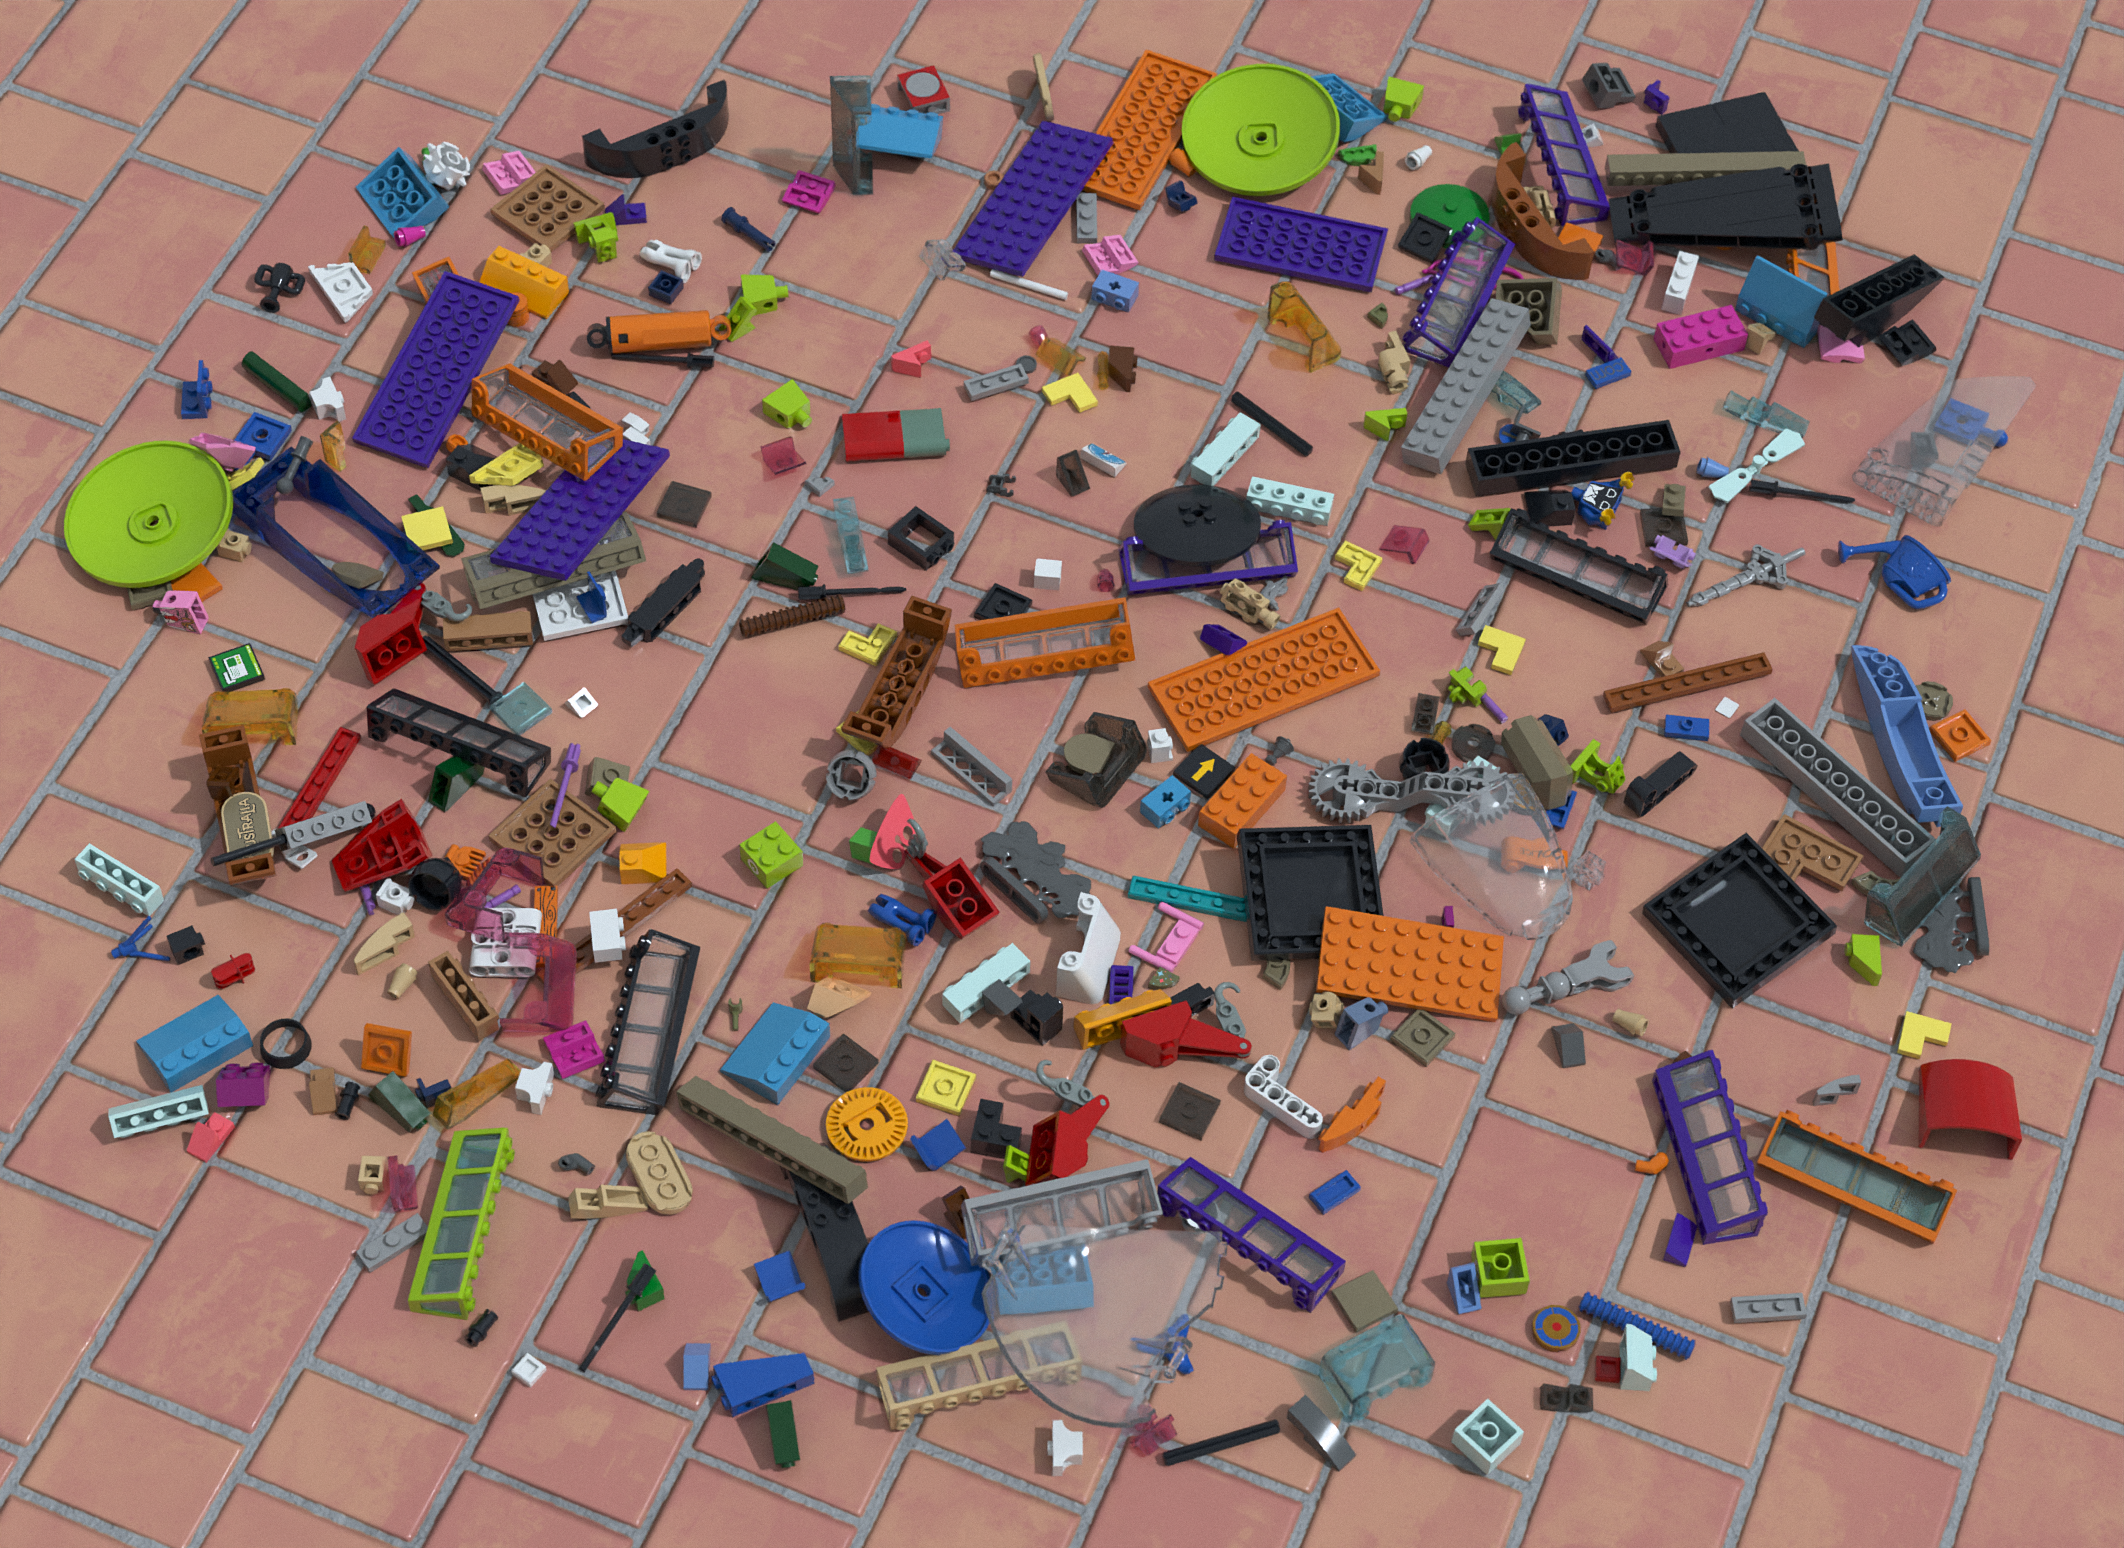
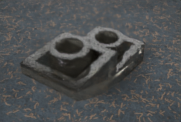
M1418 693L1411 731L1433 735L1440 697Z
M1543 1383L1540 1387V1410L1566 1413L1592 1412L1593 1388L1575 1384L1561 1387Z

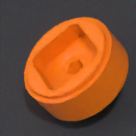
M457 434L450 435L446 442V448L451 453L458 445H468L467 440Z

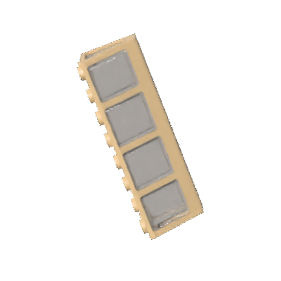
M1061 1322L962 1346L957 1351L944 1355L930 1354L876 1367V1378L890 1429L905 1430L914 1422V1414L917 1413L928 1414L942 1407L953 1408L962 1402H977L983 1397L991 1395L995 1397L1001 1396L1007 1391L1015 1389L1022 1391L1032 1385L1050 1384L1054 1380H1056L1057 1386L1063 1387V1389L1074 1388L1077 1384H1080L1082 1363L1066 1323Z

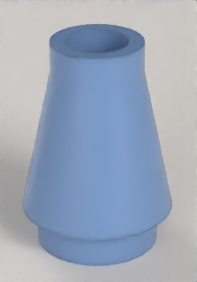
M1701 457L1696 473L1700 474L1701 477L1722 478L1728 475L1729 467H1725L1709 457H1706V459Z

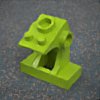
M612 212L573 223L578 243L588 242L590 248L595 249L598 263L617 258L616 242L618 241V235Z
M1593 739L1570 766L1573 770L1572 783L1574 784L1581 777L1594 785L1599 791L1614 794L1626 780L1623 771L1624 765L1621 762L1620 756H1617L1612 764L1602 761L1598 757L1601 743ZM1597 770V771L1601 772L1602 774H1604L1605 776H1599V775L1595 774L1594 772Z

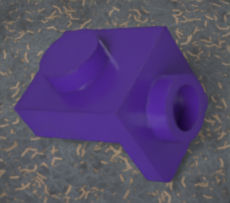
M1657 80L1646 87L1644 91V104L1662 115L1667 111L1670 97L1659 91L1661 81Z

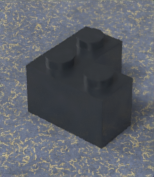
M1030 989L1021 997L1023 1002L1011 1011L1010 1017L1043 1046L1062 1030L1063 1004L1057 997H1052L1048 992L1041 996L1040 994H1035Z
M980 1099L971 1136V1153L1005 1159L1007 1146L1011 1145L1020 1149L1022 1127L1002 1124L1004 1103Z

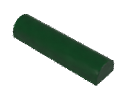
M253 351L248 352L244 356L241 363L242 368L298 411L304 412L312 406L308 393Z

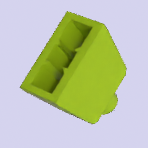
M1388 77L1383 112L1389 114L1388 117L1393 122L1399 121L1400 117L1405 119L1411 118L1422 101L1424 85Z
M741 275L742 295L757 309L753 316L776 311L778 309L777 299L789 297L787 285L775 287L774 276Z
M793 379L762 399L763 413L786 428H791L797 423L805 428L812 422V418L809 416L810 401Z
M615 778L610 787L598 781L592 793L602 798L597 810L620 830L625 832L645 802L649 791L620 778Z

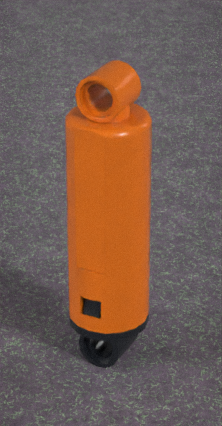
M708 310L606 317V326L600 323L589 326L587 329V342L591 347L597 349L608 344L609 354L710 347L712 344L711 337L717 340H725L730 336L731 323L724 315H717L710 319ZM718 324H724L726 329L718 331L715 327ZM599 332L603 336L600 339H594L591 335Z

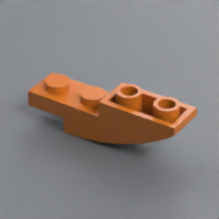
M1378 1076L1374 1083L1369 1082L1361 1100L1357 1099L1352 1108L1345 1105L1341 1112L1337 1111L1334 1114L1329 1129L1324 1128L1318 1138L1320 1140L1319 1151L1326 1152L1346 1144L1362 1133L1377 1118L1382 1104L1379 1098L1384 1093L1386 1084L1384 1079Z

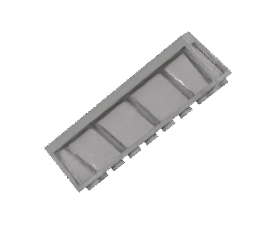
M1148 1159L965 1199L961 1204L971 1266L979 1265V1268L990 1266L996 1260L1002 1259V1262L1013 1261L1018 1255L1025 1254V1257H1032L1038 1255L1040 1250L1047 1249L1048 1252H1054L1062 1249V1246L1070 1244L1071 1247L1080 1246L1085 1243V1240L1093 1239L1094 1242L1107 1239V1235L1116 1234L1117 1237L1124 1236L1133 1229H1139L1140 1232L1152 1229V1225L1157 1223V1220L1163 1214Z

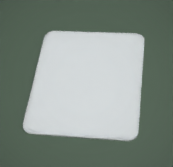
M1724 697L1715 710L1730 718L1739 707V704Z

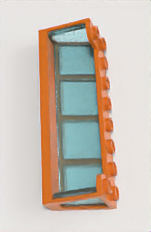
M1792 1111L1779 1112L1757 1161V1165L1934 1244L1957 1192V1189L1953 1188V1183L1941 1179L1940 1182H1932L1929 1175L1917 1171V1174L1908 1171V1166L1895 1161V1164L1885 1161L1887 1157L1880 1153L1873 1152V1154H1869L1863 1151L1865 1147L1855 1142H1851L1849 1145L1843 1142L1842 1137L1835 1133L1829 1132L1827 1135L1820 1132L1821 1128L1809 1122L1807 1125L1802 1124V1121L1799 1120V1115Z

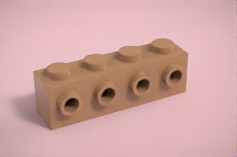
M518 611L487 615L475 614L462 621H451L448 618H443L445 650L461 651L533 645L530 611Z
M446 951L428 961L431 977L479 1041L499 1030L497 1020L500 1018L498 1013L487 1004L484 994L481 991L478 992L475 988L474 981L470 975L464 973L458 959H454L449 951Z

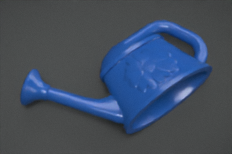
M1904 535L1901 540L1854 547L1848 546L1842 541L1838 542V556L1842 564L1850 556H1854V554L1873 552L1889 554V559L1882 565V577L1886 585L1911 608L1924 609L1937 605L1947 596V584L1951 582L1949 573L1923 544L1911 536ZM1939 587V593L1936 596L1921 601L1915 600L1919 595Z

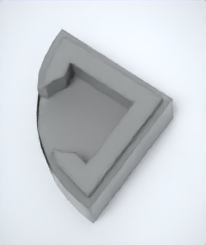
M811 477L805 480V486L819 497L835 485V481L829 477Z

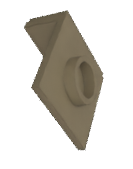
M594 757L588 766L585 794L590 796L598 781L610 787L615 778L628 782L630 767Z

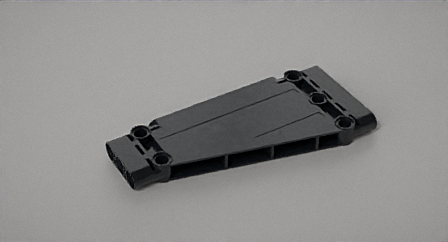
M1829 163L1808 167L1804 164H1795L1790 170H1786L1784 167H1774L1656 186L1650 192L1637 189L1631 192L1630 195L1608 199L1615 246L1638 243L1642 246L1669 245L1814 250L1820 244L1843 240Z

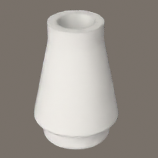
M1424 145L1419 149L1408 152L1405 158L1407 167L1411 170L1420 169L1428 157L1431 156V148Z

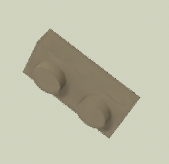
M1665 484L1662 515L1683 517L1686 486Z

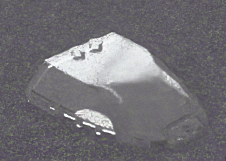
M1523 773L1502 776L1431 816L1410 836V843L1432 871L1450 886L1451 891L1461 896L1470 908L1473 907L1482 914L1486 921L1507 935L1521 936L1527 940L1545 938L1559 930L1569 917L1573 895L1563 852L1542 803Z

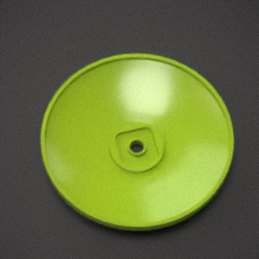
M1276 64L1240 66L1212 78L1192 97L1182 121L1183 146L1196 171L1215 186L1233 193L1250 196L1280 194L1306 184L1328 165L1336 151L1340 136L1338 110L1328 91L1309 75L1299 70ZM1258 137L1266 138V140L1264 141H1258L1256 139Z
M152 441L125 448L95 466L73 492L64 518L66 544L77 564L87 574L100 582L117 587L142 588L171 581L203 562L224 537L233 511L232 488L220 464L211 455L196 446L177 441ZM159 520L156 525L150 526L151 522Z

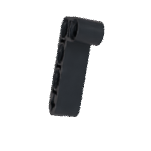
M1681 751L1677 752L1645 780L1641 776H1637L1627 788L1624 804L1640 817L1645 816L1690 778L1698 765Z

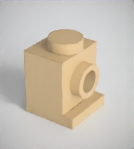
M535 243L524 254H520L545 267L552 264L551 251L544 244L539 246Z
M229 528L217 546L219 556L243 562L246 555H249L252 549L249 536L229 531Z
M362 1156L358 1182L360 1189L364 1190L365 1193L374 1195L378 1191L385 1190L386 1177L389 1170L386 1157Z

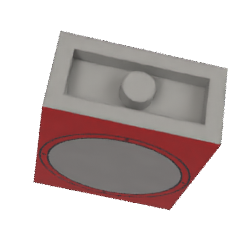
M934 65L897 75L898 91L904 90L911 105V110H917L919 113L924 114L929 112L941 114L950 111V96Z

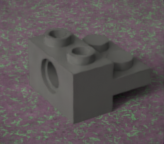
M1592 63L1582 78L1597 108H1613L1617 102H1633L1636 97L1620 68H1610L1608 63Z

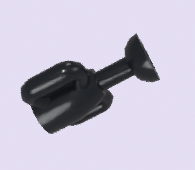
M276 263L274 267L266 264L260 265L254 276V282L258 286L270 287L271 289L270 295L260 301L261 308L270 313H277L280 309V304L277 300L279 293L284 291L291 295H299L304 287L305 277L299 273H293V269L285 263ZM265 271L270 272V279L263 281ZM297 279L294 289L288 286L290 280Z

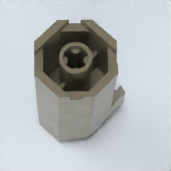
M1532 715L1515 719L1511 723L1512 727L1509 730L1506 728L1502 732L1501 745L1524 782L1525 796L1531 805L1537 806L1538 803L1547 810L1564 806L1572 792V768L1542 720H1536Z

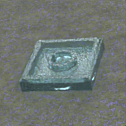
M525 682L490 705V710L514 734L519 736L552 713V708Z

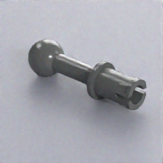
M301 436L295 451L291 452L290 455L293 457V460L285 477L279 479L276 483L279 493L286 495L292 492V480L300 463L307 461L306 456L313 444V441L309 438Z

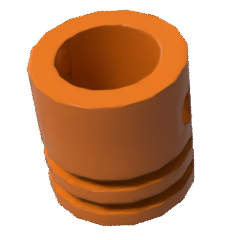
M513 292L511 294L517 295L520 301L511 315L508 324L513 327H520L529 321L528 301L524 294Z

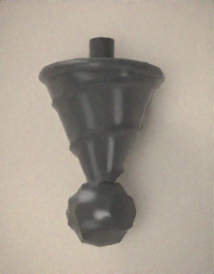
M1278 736L1273 749V755H1268L1265 758V762L1274 766L1277 763V758L1292 753L1294 747L1290 739Z

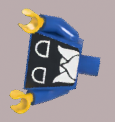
M1625 472L1622 474L1621 479L1610 482L1591 481L1585 491L1574 487L1571 493L1573 500L1579 502L1578 515L1588 525H1597L1606 530L1608 525L1611 524V520L1616 518L1615 512L1621 503L1624 486L1627 489L1633 486L1632 481L1635 478L1632 473Z

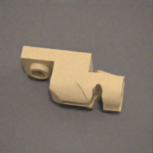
M1543 186L1524 187V190L1547 223L1553 228L1556 225V218L1548 190H1544Z
M1392 331L1388 332L1387 341L1385 342L1386 350L1380 352L1378 366L1384 377L1383 379L1389 382L1387 387L1391 394H1398L1409 387L1406 374H1409L1411 360L1397 332Z

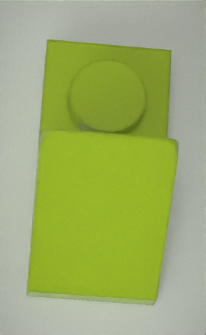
M740 296L727 315L731 323V334L728 339L732 342L756 328L750 320L757 309L745 297ZM721 324L719 330L723 331L726 329V326Z
M1406 408L1367 411L1365 412L1363 426L1378 437L1389 441L1391 428L1398 429L1406 426L1407 410Z
M1510 508L1476 510L1468 526L1472 531L1489 530L1496 540Z
M1011 1145L1007 1146L1003 1165L1006 1181L1009 1183L1018 1178L1026 1181L1029 1155Z

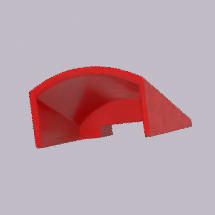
M1946 1059L1920 1065L1918 1147H1924L1931 1130L1947 1128L1974 1129L2006 1136L2007 1158L2013 1160L2022 1142L2013 1076L1997 1066L1975 1060Z

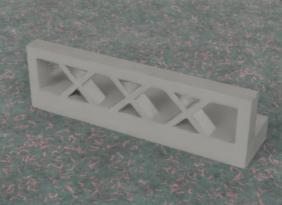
M949 727L944 731V740L931 750V754L993 807L1012 792L1011 777L953 728ZM948 747L953 751V756H943L940 752ZM956 762H966L969 765V769H959L956 767ZM971 775H981L984 778V782H974L971 779ZM987 788H996L1000 793L993 798L987 793Z

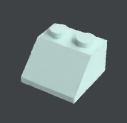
M1626 1324L1619 1344V1357L1621 1358L1620 1389L1650 1391L1652 1383H1656L1657 1369L1653 1368L1652 1361L1656 1359V1346H1652V1336L1631 1324Z

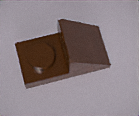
M544 360L532 372L533 377L565 395L578 384V381L561 360H558L554 365Z
M217 766L206 781V786L212 799L227 800L229 797H233L235 794L234 783L239 777V767Z
M959 1186L941 1198L947 1209L944 1216L960 1237L965 1240L966 1232L961 1204L965 1199H970L965 1187ZM978 1215L973 1216L977 1231L984 1228Z

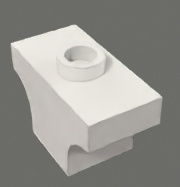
M330 377L322 379L321 387L310 391L312 406L318 419L332 417L338 422L346 420L342 404L344 399L341 391H336Z
M543 1062L540 1067L533 1070L521 1069L515 1087L517 1100L530 1103L532 1113L541 1115L547 1097H551L553 1091L552 1080L554 1077L552 1063Z
M1053 1420L1052 1441H1048V1456H1052V1476H1062L1063 1471L1070 1465H1082L1083 1432L1068 1430L1064 1426L1063 1420Z

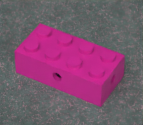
M1729 305L1657 323L1653 339L1669 369L1744 351L1748 333L1733 306Z

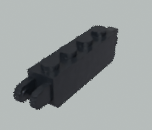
M694 559L687 566L682 564L677 570H673L669 578L664 583H661L650 597L643 601L642 606L630 614L628 618L629 626L621 636L624 643L633 647L641 640L646 643L653 642L701 592L700 580L705 575L702 559Z

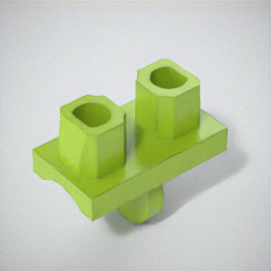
M1466 666L1457 672L1452 669L1449 672V675L1452 677L1450 681L1453 684L1448 687V690L1451 692L1449 699L1453 703L1457 701L1465 703L1468 699L1475 707L1481 704L1480 698L1487 692L1486 685L1481 680H1478L1471 686L1468 682L1474 676Z

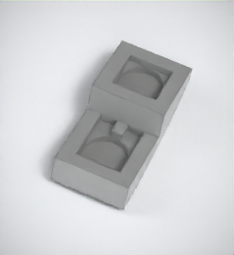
M1860 1076L1842 1077L1822 1086L1815 1094L1813 1106L1836 1104L1840 1095L1857 1094L1861 1085Z

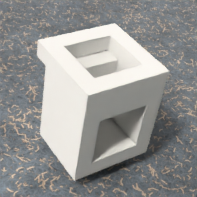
M1166 728L1149 730L1147 748L1151 763L1172 761L1171 736L1168 737Z
M388 877L376 894L378 906L397 915L410 910L414 903V898L410 894L409 888L392 882Z

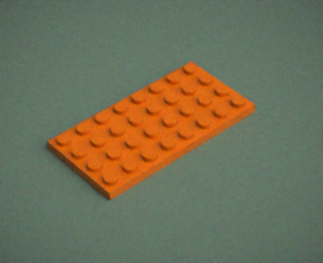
M1326 906L1323 915L1316 993L1332 992L1340 997L1358 1000L1369 997L1376 1003L1384 1002L1388 1005L1496 1022L1498 1019L1504 936Z

